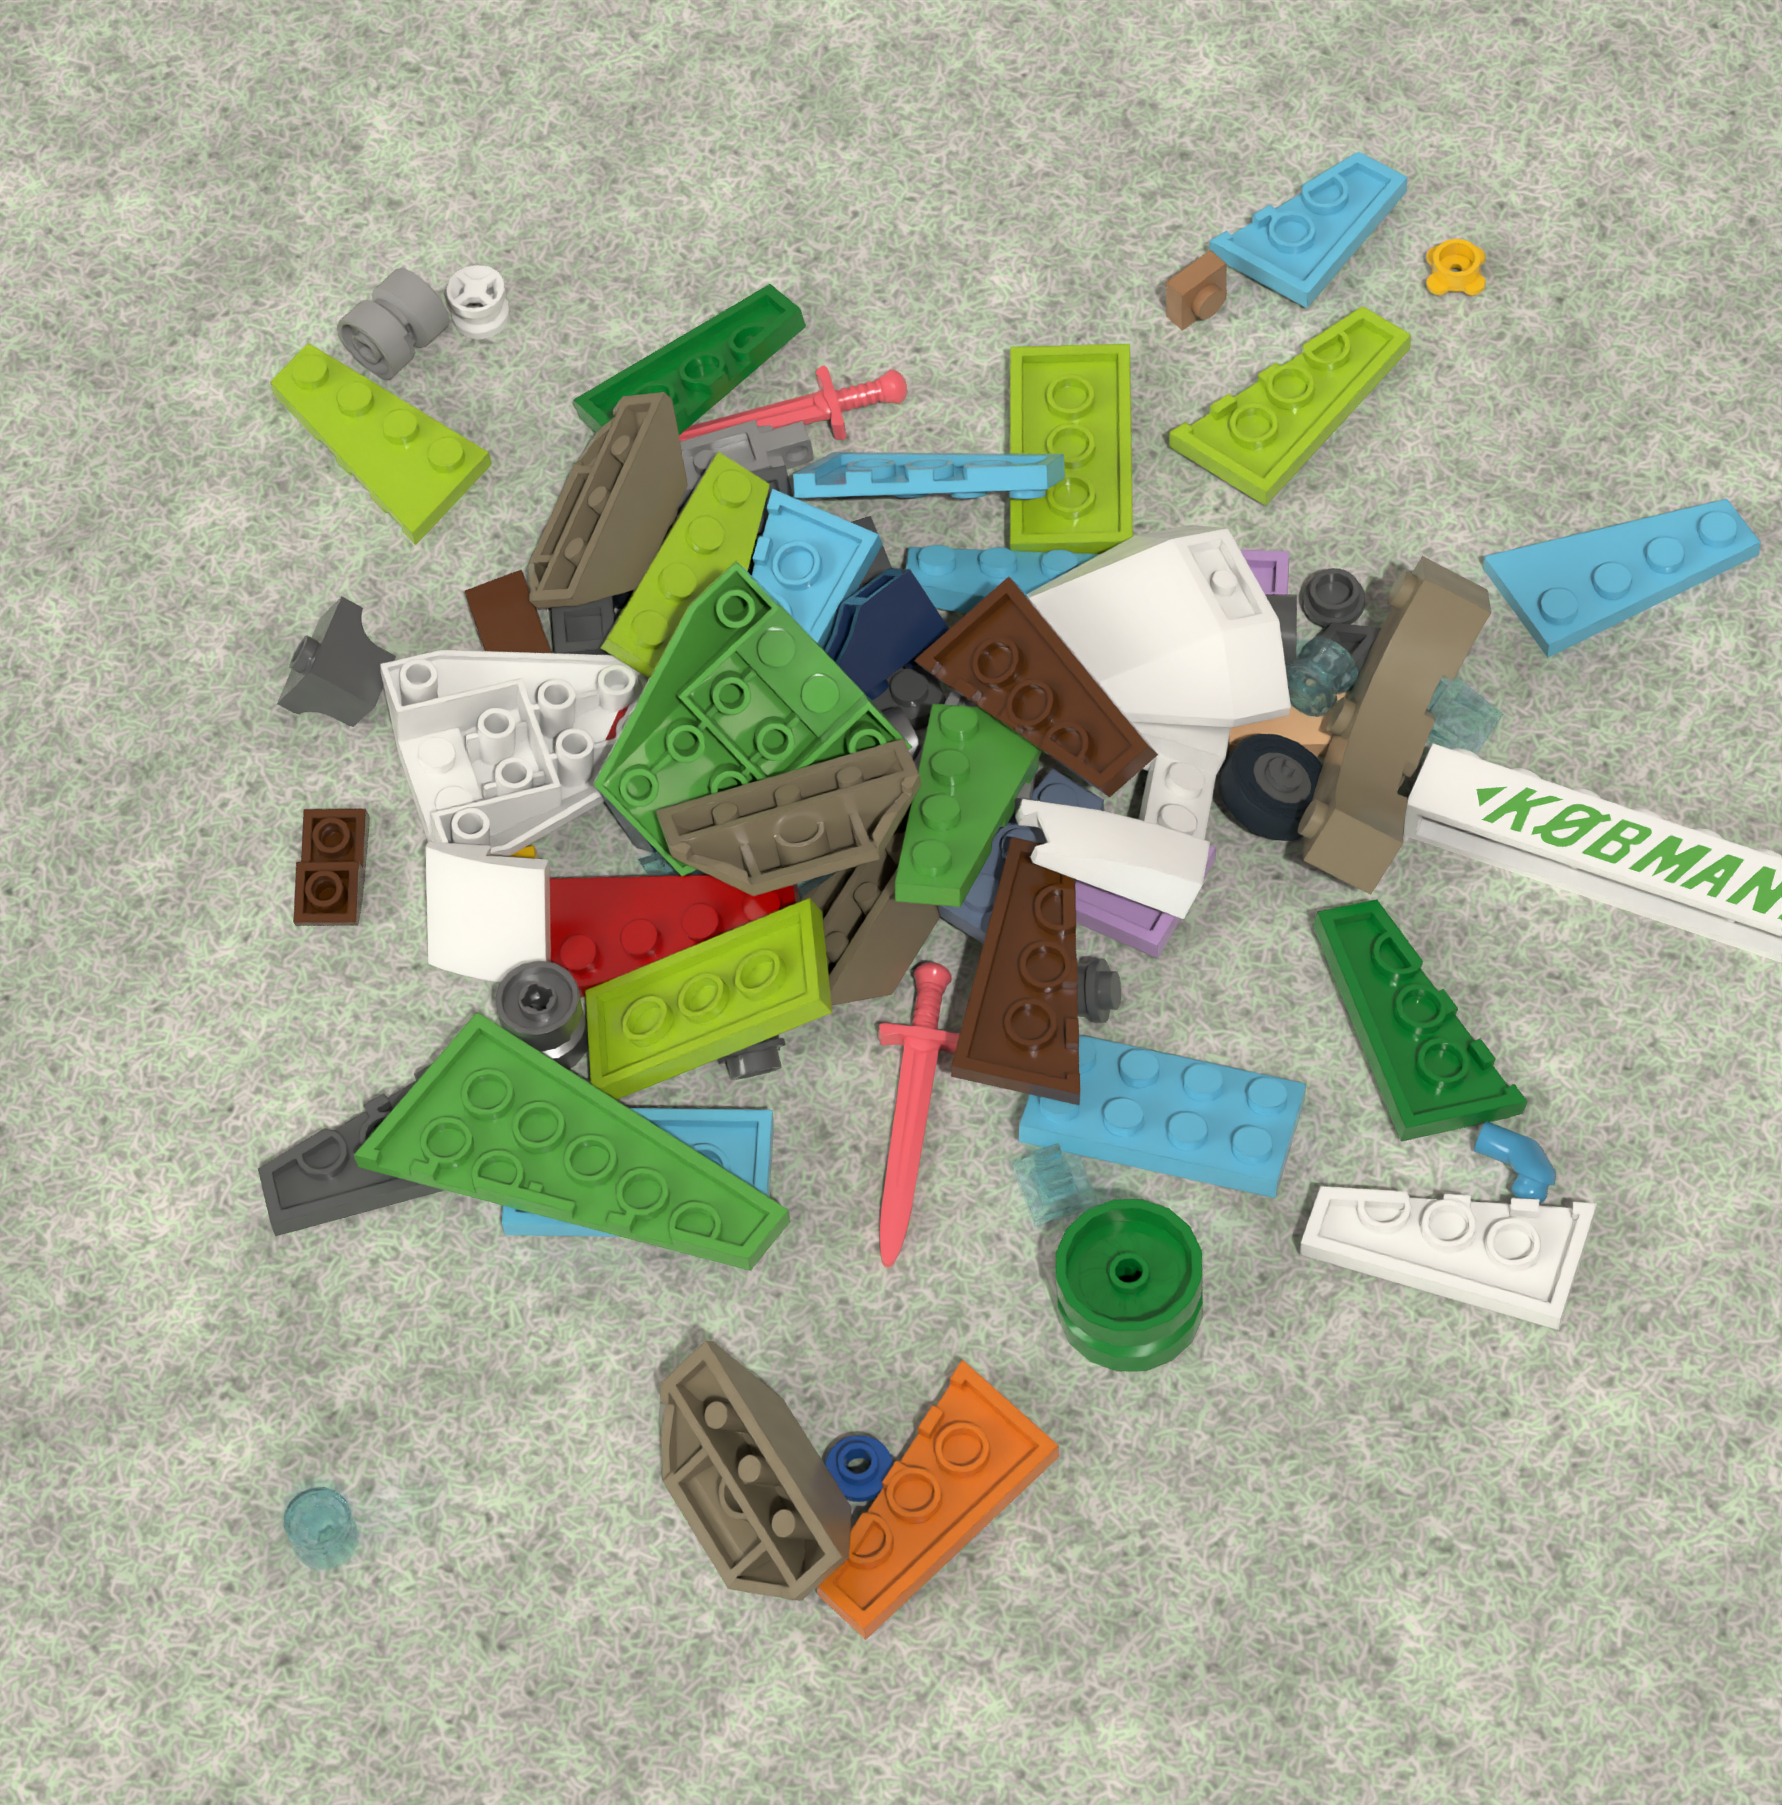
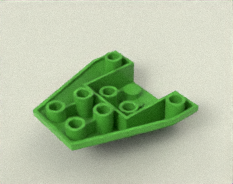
M735 561L687 607L593 784L681 876H684L697 869L671 856L656 810L900 739H904L908 750L912 746L864 691L791 614Z

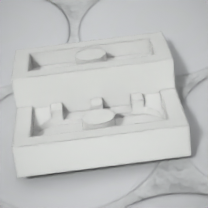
M427 843L425 848L428 964L460 975L500 983L511 970L524 963L535 961L551 962L550 864L548 859L491 856V846Z

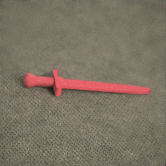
M821 366L816 370L818 386L821 389L818 392L692 425L679 435L680 441L752 420H756L757 426L772 425V428L776 429L803 421L804 425L831 419L834 438L844 440L847 434L842 416L843 411H851L853 408L859 409L860 406L866 407L868 404L874 405L877 402L900 404L906 398L907 384L900 372L890 369L873 382L867 381L865 384L859 383L858 386L852 385L849 388L844 387L841 390H835L828 368Z
M935 962L923 963L914 971L913 977L916 981L918 994L916 996L912 1026L881 1023L878 1027V1039L881 1045L904 1046L879 1229L881 1261L883 1266L887 1268L895 1264L909 1225L938 1052L946 1051L955 1054L960 1033L937 1030L942 996L947 986L951 983L952 977L945 966Z

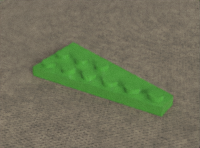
M476 1012L354 1154L359 1168L748 1271L753 1269L790 1223L789 1210L478 1012Z

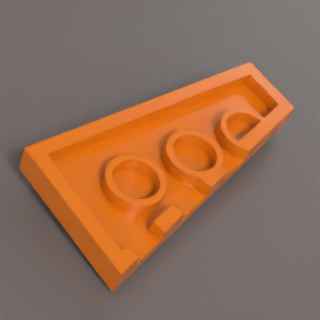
M961 1360L950 1377V1386L936 1407L931 1406L918 1426V1435L901 1461L898 1462L896 1460L882 1482L883 1489L867 1513L861 1514L851 1529L849 1558L816 1587L817 1595L866 1640L1060 1457L1059 1445L964 1360Z

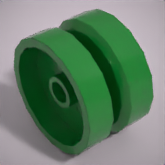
M1113 1199L1087 1209L1066 1228L1056 1251V1291L1058 1320L1069 1344L1091 1363L1116 1372L1148 1371L1171 1362L1193 1342L1203 1319L1202 1249L1191 1227L1170 1208L1144 1199Z

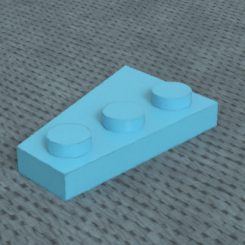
M1358 151L1303 184L1302 193L1277 208L1268 205L1253 214L1252 223L1231 235L1226 230L1209 241L1210 250L1228 266L1308 308L1407 192V177Z

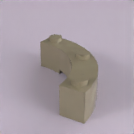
M1424 556L1421 557L1412 573L1404 570L1395 581L1387 600V604L1392 606V609L1366 658L1349 698H1341L1330 715L1326 731L1332 733L1333 737L1317 780L1312 802L1305 810L1298 826V833L1305 836L1303 861L1370 895L1403 845L1404 819L1408 798L1397 792L1405 778H1411L1416 770L1434 725L1435 714L1427 711L1433 698L1432 696L1442 675L1454 681L1469 650L1491 614L1487 589Z

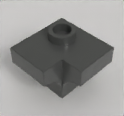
M341 596L319 618L312 637L306 635L293 654L289 665L291 672L277 702L278 705L295 714L305 712L325 714L352 727L376 706L384 687L380 664L394 661L396 656L378 647L368 638L361 620L363 607Z

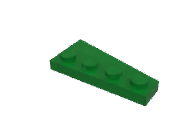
M768 284L573 399L579 418L597 433L598 430L615 417L613 409L623 396L665 392L673 401L678 434L681 435L806 327L801 309L773 285Z
M1377 899L1317 912L1313 928L1401 1142L1523 1114L1528 1102L1515 1084L1508 1086L1493 1066L1496 1060L1494 1055L1481 1038L1477 1040L1472 1038L1456 1016L1458 1011L1456 1004L1444 989L1438 991L1421 969L1423 960Z

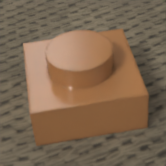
M1209 250L1166 281V316L1182 331L1199 318L1205 320L1212 317L1227 299V264L1212 250Z

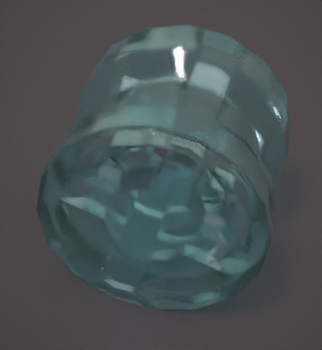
M1326 637L1310 639L1300 651L1299 659L1292 660L1285 665L1290 704L1308 716L1320 717L1327 714L1336 703L1337 694L1340 695L1347 692L1358 679V669L1352 656L1340 644Z
M316 1487L298 1493L289 1502L284 1513V1529L297 1559L305 1566L316 1570L333 1569L344 1564L354 1554L358 1545V1528L348 1503L342 1495L326 1487ZM329 1529L336 1530L335 1533H331L320 1541L321 1534L326 1533Z

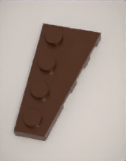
M1009 576L914 660L924 670L1108 797L1117 792L1158 755L1034 603Z
M1011 837L952 1061L951 1077L1080 1105L1075 879L1032 862L1030 856L1036 846L1042 845V843Z

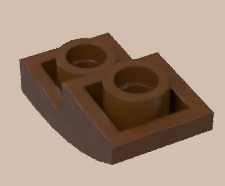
M522 569L464 591L485 651L552 653L537 608L529 601L530 590Z
M304 809L301 862H296L293 919L295 926H358L363 901L370 816L366 809Z

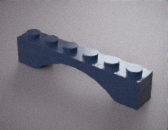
M888 568L841 603L833 634L825 651L871 700H874L890 686L887 681L889 676L904 665L907 669L918 666L919 664L914 660L945 634L949 628L910 569ZM597 789L635 846L642 850L657 852L643 835Z

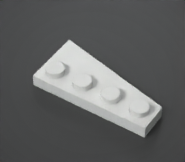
M1320 1186L1301 1241L1300 1255L1559 1330L1595 1218L1597 1203L1573 1202L1572 1208L1539 1206V1200L1511 1198V1204L1471 1202V1195L1444 1194L1443 1200L1409 1198L1407 1191Z

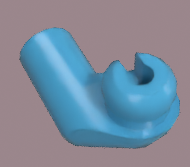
M1488 1121L1484 1123L1477 1138L1474 1151L1512 1166L1514 1171L1518 1173L1517 1179L1512 1185V1192L1516 1197L1520 1199L1539 1200V1204L1544 1202L1549 1185H1555L1556 1170L1540 1144L1527 1136Z

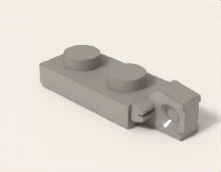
M752 420L680 441L688 485L678 508L685 506L703 473L718 451L750 472L786 465V469H791L813 461L812 445L804 422L800 421L773 429L772 425L757 426L756 420Z

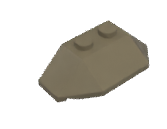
M665 392L623 396L613 409L615 417L598 430L575 462L528 564V580L531 589L529 601L537 608L579 606L635 590L660 548L668 528L677 516V508L688 485L673 401Z
M900 739L656 810L673 858L752 896H756L879 860L919 790L921 779L904 739Z
M911 804L879 860L814 878L800 900L801 902L810 898L822 911L832 1006L892 995L940 918L938 905L895 901V880Z
M706 1340L660 1383V1403L665 1404L661 1430L662 1481L728 1589L802 1601L849 1558L852 1507L786 1402L715 1342Z

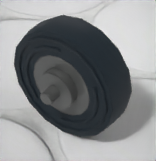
M1257 734L1243 739L1230 753L1221 768L1219 788L1224 804L1235 819L1253 833L1279 841H1294L1304 836L1298 833V826L1305 810L1312 802L1322 764L1312 752L1300 743L1278 734Z

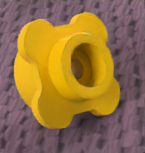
M1449 239L1432 247L1427 252L1426 257L1427 263L1432 266V275L1427 278L1426 285L1428 290L1435 295H1445L1449 291H1462L1470 296L1480 294L1486 286V280L1480 273V266L1485 263V252L1480 247L1464 239ZM1451 269H1461V271L1454 272Z

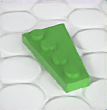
M932 704L918 770L921 786L911 803L895 880L896 902L961 907L992 852V841L1000 826L1006 827L1015 811V800L1025 783L1032 781L1039 768V757L1043 751L979 707Z

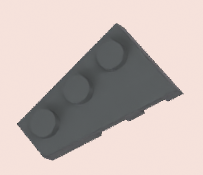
M431 1065L414 1074L416 1081L387 1098L382 1093L364 1104L365 1112L335 1130L324 1128L258 1168L267 1211L275 1236L445 1191L359 1168L354 1157L359 1148Z

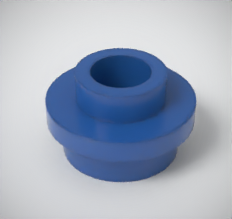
M857 1435L847 1437L835 1444L827 1455L825 1466L848 1501L865 1502L879 1495L883 1489L882 1482L892 1468L893 1462L888 1449L880 1441L869 1436ZM857 1458L866 1459L871 1463L867 1471L859 1474L850 1472L846 1467L849 1462Z

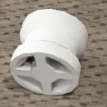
M474 265L457 271L449 279L446 287L447 298L451 307L453 325L459 333L468 338L484 339L500 333L507 326L510 318V309L506 299L504 280L499 272L488 266ZM475 304L478 308H472L470 306Z

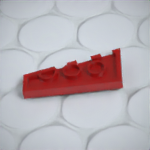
M711 875L551 878V963H556L570 972L577 982L580 998L586 997L585 990L800 902L798 884L752 896Z

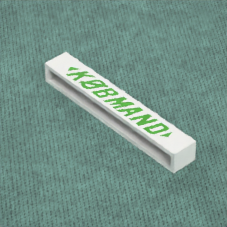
M1434 743L1432 744L1408 797L1404 836L1782 963V856L1768 849L1754 850L1724 840L1719 834L1708 829H1691L1664 820L1658 814L1647 809H1630L1603 800L1597 794L1587 789H1570L1543 780L1535 773L1526 769H1509L1482 760L1473 752L1465 749H1449Z

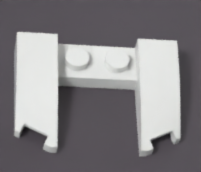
M1132 722L1158 754L1143 768L1148 770L1139 820L1096 809L1022 799L1015 818L1018 826H1035L1044 832L1047 843L1036 846L1030 856L1034 864L1184 919L1203 885L1210 842L1204 839L1215 779L1226 758L1231 728Z

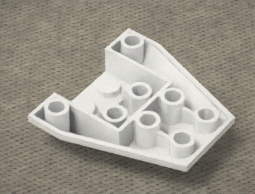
M1188 525L1136 535L1026 594L1131 722L1232 728L1289 715L1291 704L1279 619L1228 528Z
M438 650L380 664L399 758L428 842L491 846V856L506 857L604 802V799L593 783L647 684L645 676L612 655ZM628 707L625 716L617 723L616 738L606 740L618 710Z

